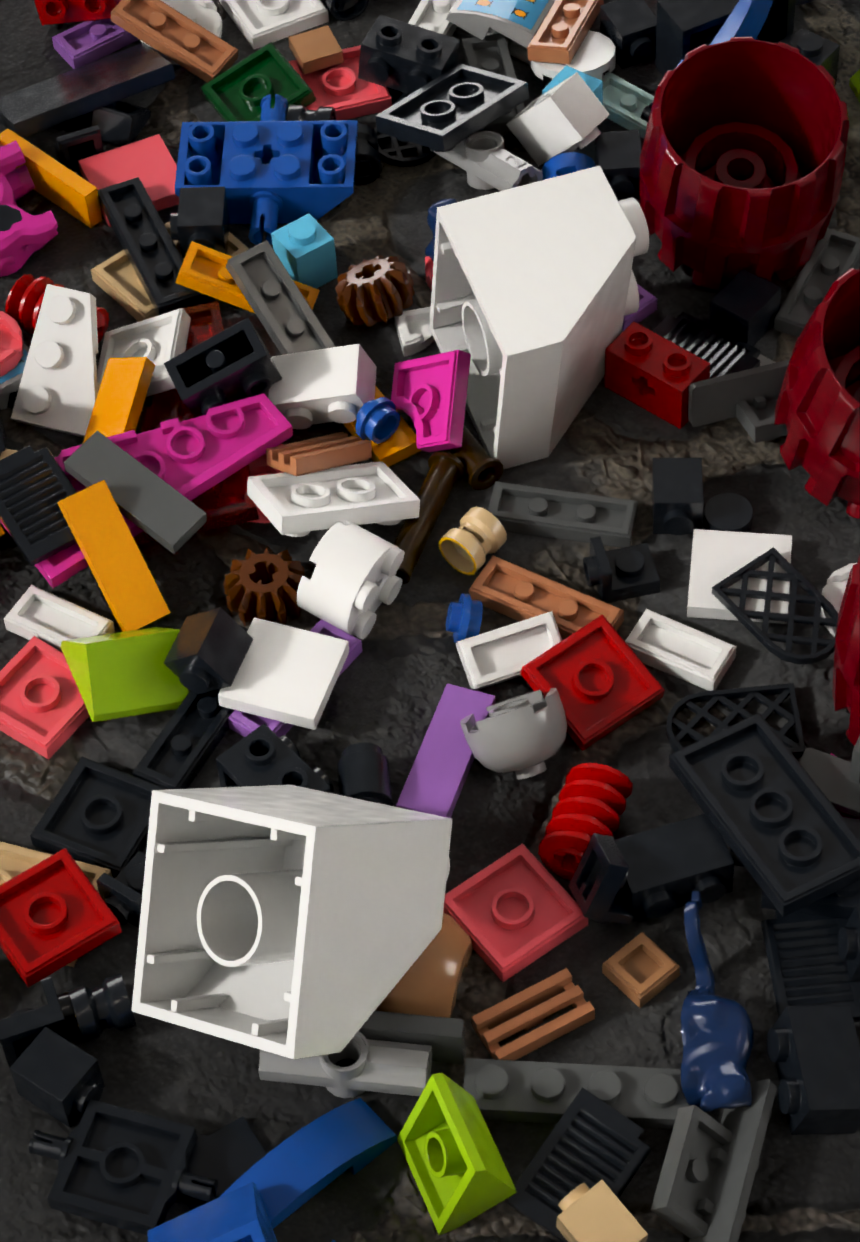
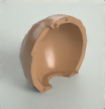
M443 912L442 929L375 1011L451 1018L456 1003L461 974L464 967L468 966L473 951L470 936L452 916Z

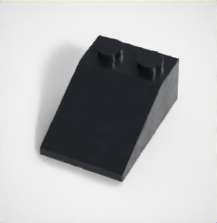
M658 0L655 67L662 76L667 71L674 70L681 59H685L686 53L703 44L709 46L739 0ZM773 0L766 21L756 40L775 43L793 34L796 0Z

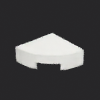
M430 307L403 311L401 316H394L404 357L422 351L434 341L429 328Z

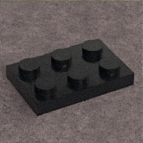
M460 63L375 116L377 132L396 137L397 140L402 142H413L429 147L435 152L450 151L455 148L456 144L470 135L482 131L486 125L500 116L510 113L514 107L529 98L528 82Z

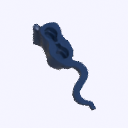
M692 891L691 901L685 904L684 925L695 969L696 988L695 990L688 991L681 1011L683 1059L681 1064L682 1091L690 1106L696 1105L704 1112H710L718 1108L736 1109L749 1107L752 1105V1093L746 1067L754 1042L752 1021L740 1003L714 995L715 979L700 930L699 910L702 908L700 891Z

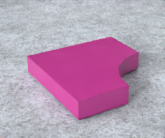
M454 350L395 363L391 401L395 404L396 411L406 413L411 417L416 429L417 449L430 453L462 447L470 353Z

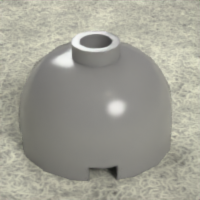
M550 688L545 699L541 690L533 691L486 707L489 712V717L476 722L474 714H471L460 721L464 736L474 757L485 768L497 773L515 771L518 780L535 776L547 770L544 761L559 752L565 741L567 730L564 707L556 688Z

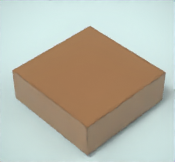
M328 25L288 37L289 48L303 74L344 63L343 51Z
M641 932L602 964V973L633 1003L641 1008L680 976V966Z

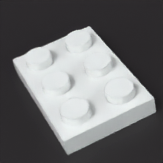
M383 461L344 465L300 476H294L286 472L250 476L247 481V495L281 535L303 537L308 535L310 531L330 529L339 521L345 524V520L356 525L372 523L396 525L404 519L419 518L420 499Z

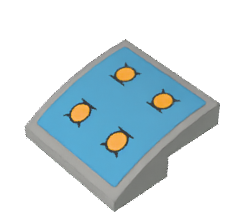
M457 0L446 20L481 40L485 38L490 28L527 48L555 0Z

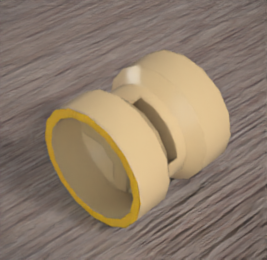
M476 506L472 507L461 518L459 528L450 529L439 540V549L442 556L454 569L462 574L474 575L486 562V555L496 553L506 542L507 533L498 518L488 510Z

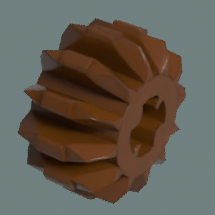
M378 255L371 260L363 259L362 263L350 265L348 272L342 273L337 277L338 284L335 290L338 296H336L341 311H344L346 318L350 319L353 325L366 323L370 327L381 321L387 323L389 318L401 316L403 309L409 308L413 304L412 297L415 294L413 289L414 282L410 271H407L405 264L400 262L397 256L384 258L382 255Z
M268 545L262 554H255L248 549L245 556L246 560H232L231 573L225 575L224 591L227 595L228 609L232 615H239L245 627L251 624L254 617L271 622L276 621L283 625L286 624L287 616L300 617L302 608L297 605V590L302 575L305 576V569L301 565V561L292 560L288 550L274 555Z

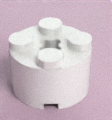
M345 520V524L340 521L335 523L322 537L309 561L316 564L311 579L303 575L301 577L297 590L298 607L360 639L366 638L376 621L377 615L374 612L382 602L390 605L400 591L402 579L395 575L403 561L405 552L399 549L398 546Z

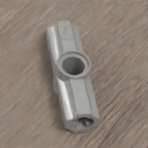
M476 132L456 144L455 148L450 151H433L465 170L467 183L475 189L489 190L496 188L499 191L543 180L541 170L504 149L503 136L496 132Z
M359 1031L340 1053L291 1059L264 1050L259 1051L258 1072L260 1080L323 1086L334 1096L341 1098H354L365 1091L420 1097L431 1077L432 1046L366 1039ZM343 1059H353L357 1061L355 1064L348 1067H340L335 1065L338 1061Z

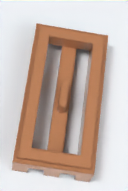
M344 432L266 448L267 465L294 476L314 473L372 458V441H360L359 437H348V434Z
M565 968L471 1018L473 1029L493 1059L515 1061L594 1020L595 1009L590 1001H585L584 992L579 985H574L571 973ZM571 1004L574 1007L573 1010L502 1047L498 1044V1042L523 1029L528 1030L542 1023L544 1018Z

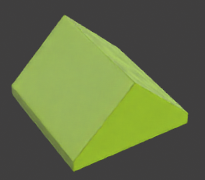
M152 627L62 641L60 648L92 722L178 709L189 691L188 688L182 685L179 677L164 664V661L180 629Z
M432 1074L397 1140L438 1235H442L457 1229L517 1193V1190L474 1096L445 1074Z

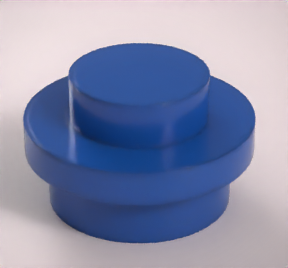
M386 397L366 402L357 413L356 434L363 440L373 441L376 444L388 440L395 433L400 423V414L396 411L395 404Z
M462 593L459 601H451L448 607L446 631L453 632L455 643L479 635L483 603L482 601L472 600L470 594Z

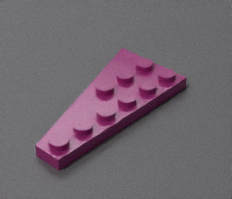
M263 393L209 408L207 414L182 422H179L178 418L160 422V428L139 434H136L135 430H131L107 438L192 501L264 455L266 448L276 447L293 436V428L289 421ZM81 445L63 449L59 456L54 457L77 492L87 487L65 471L64 462ZM123 516L133 537L143 532L142 529ZM0 519V523H1V524L4 526V528L7 530V528H6L5 525L3 524L2 520ZM78 543L35 564V567L52 588H55L89 566Z

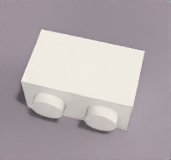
M578 72L530 102L506 125L539 166L556 155L573 152L578 147L582 149L601 134L597 126L610 114Z
M360 344L272 356L282 380L272 384L269 389L268 398L289 421L293 429H306L312 424L327 422H353L360 408L366 402L375 399L377 366Z

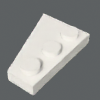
M47 284L11 415L12 420L85 437L100 389V383L97 382L96 354L99 353L96 297L92 294Z

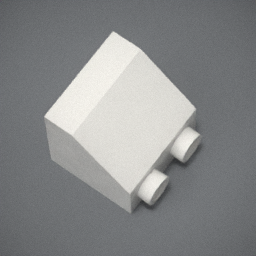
M600 165L437 207L429 328L441 353L461 350L471 354L466 409L485 451L491 458L499 459L503 464V469L549 457L604 377L605 349L622 333L624 316L636 313L639 309V291L632 271L634 256L645 254L649 249V231L646 218L636 199L631 197L618 201Z
M295 785L152 790L131 1011L291 1059L340 1053L442 929L446 881L450 871L449 850L453 819Z

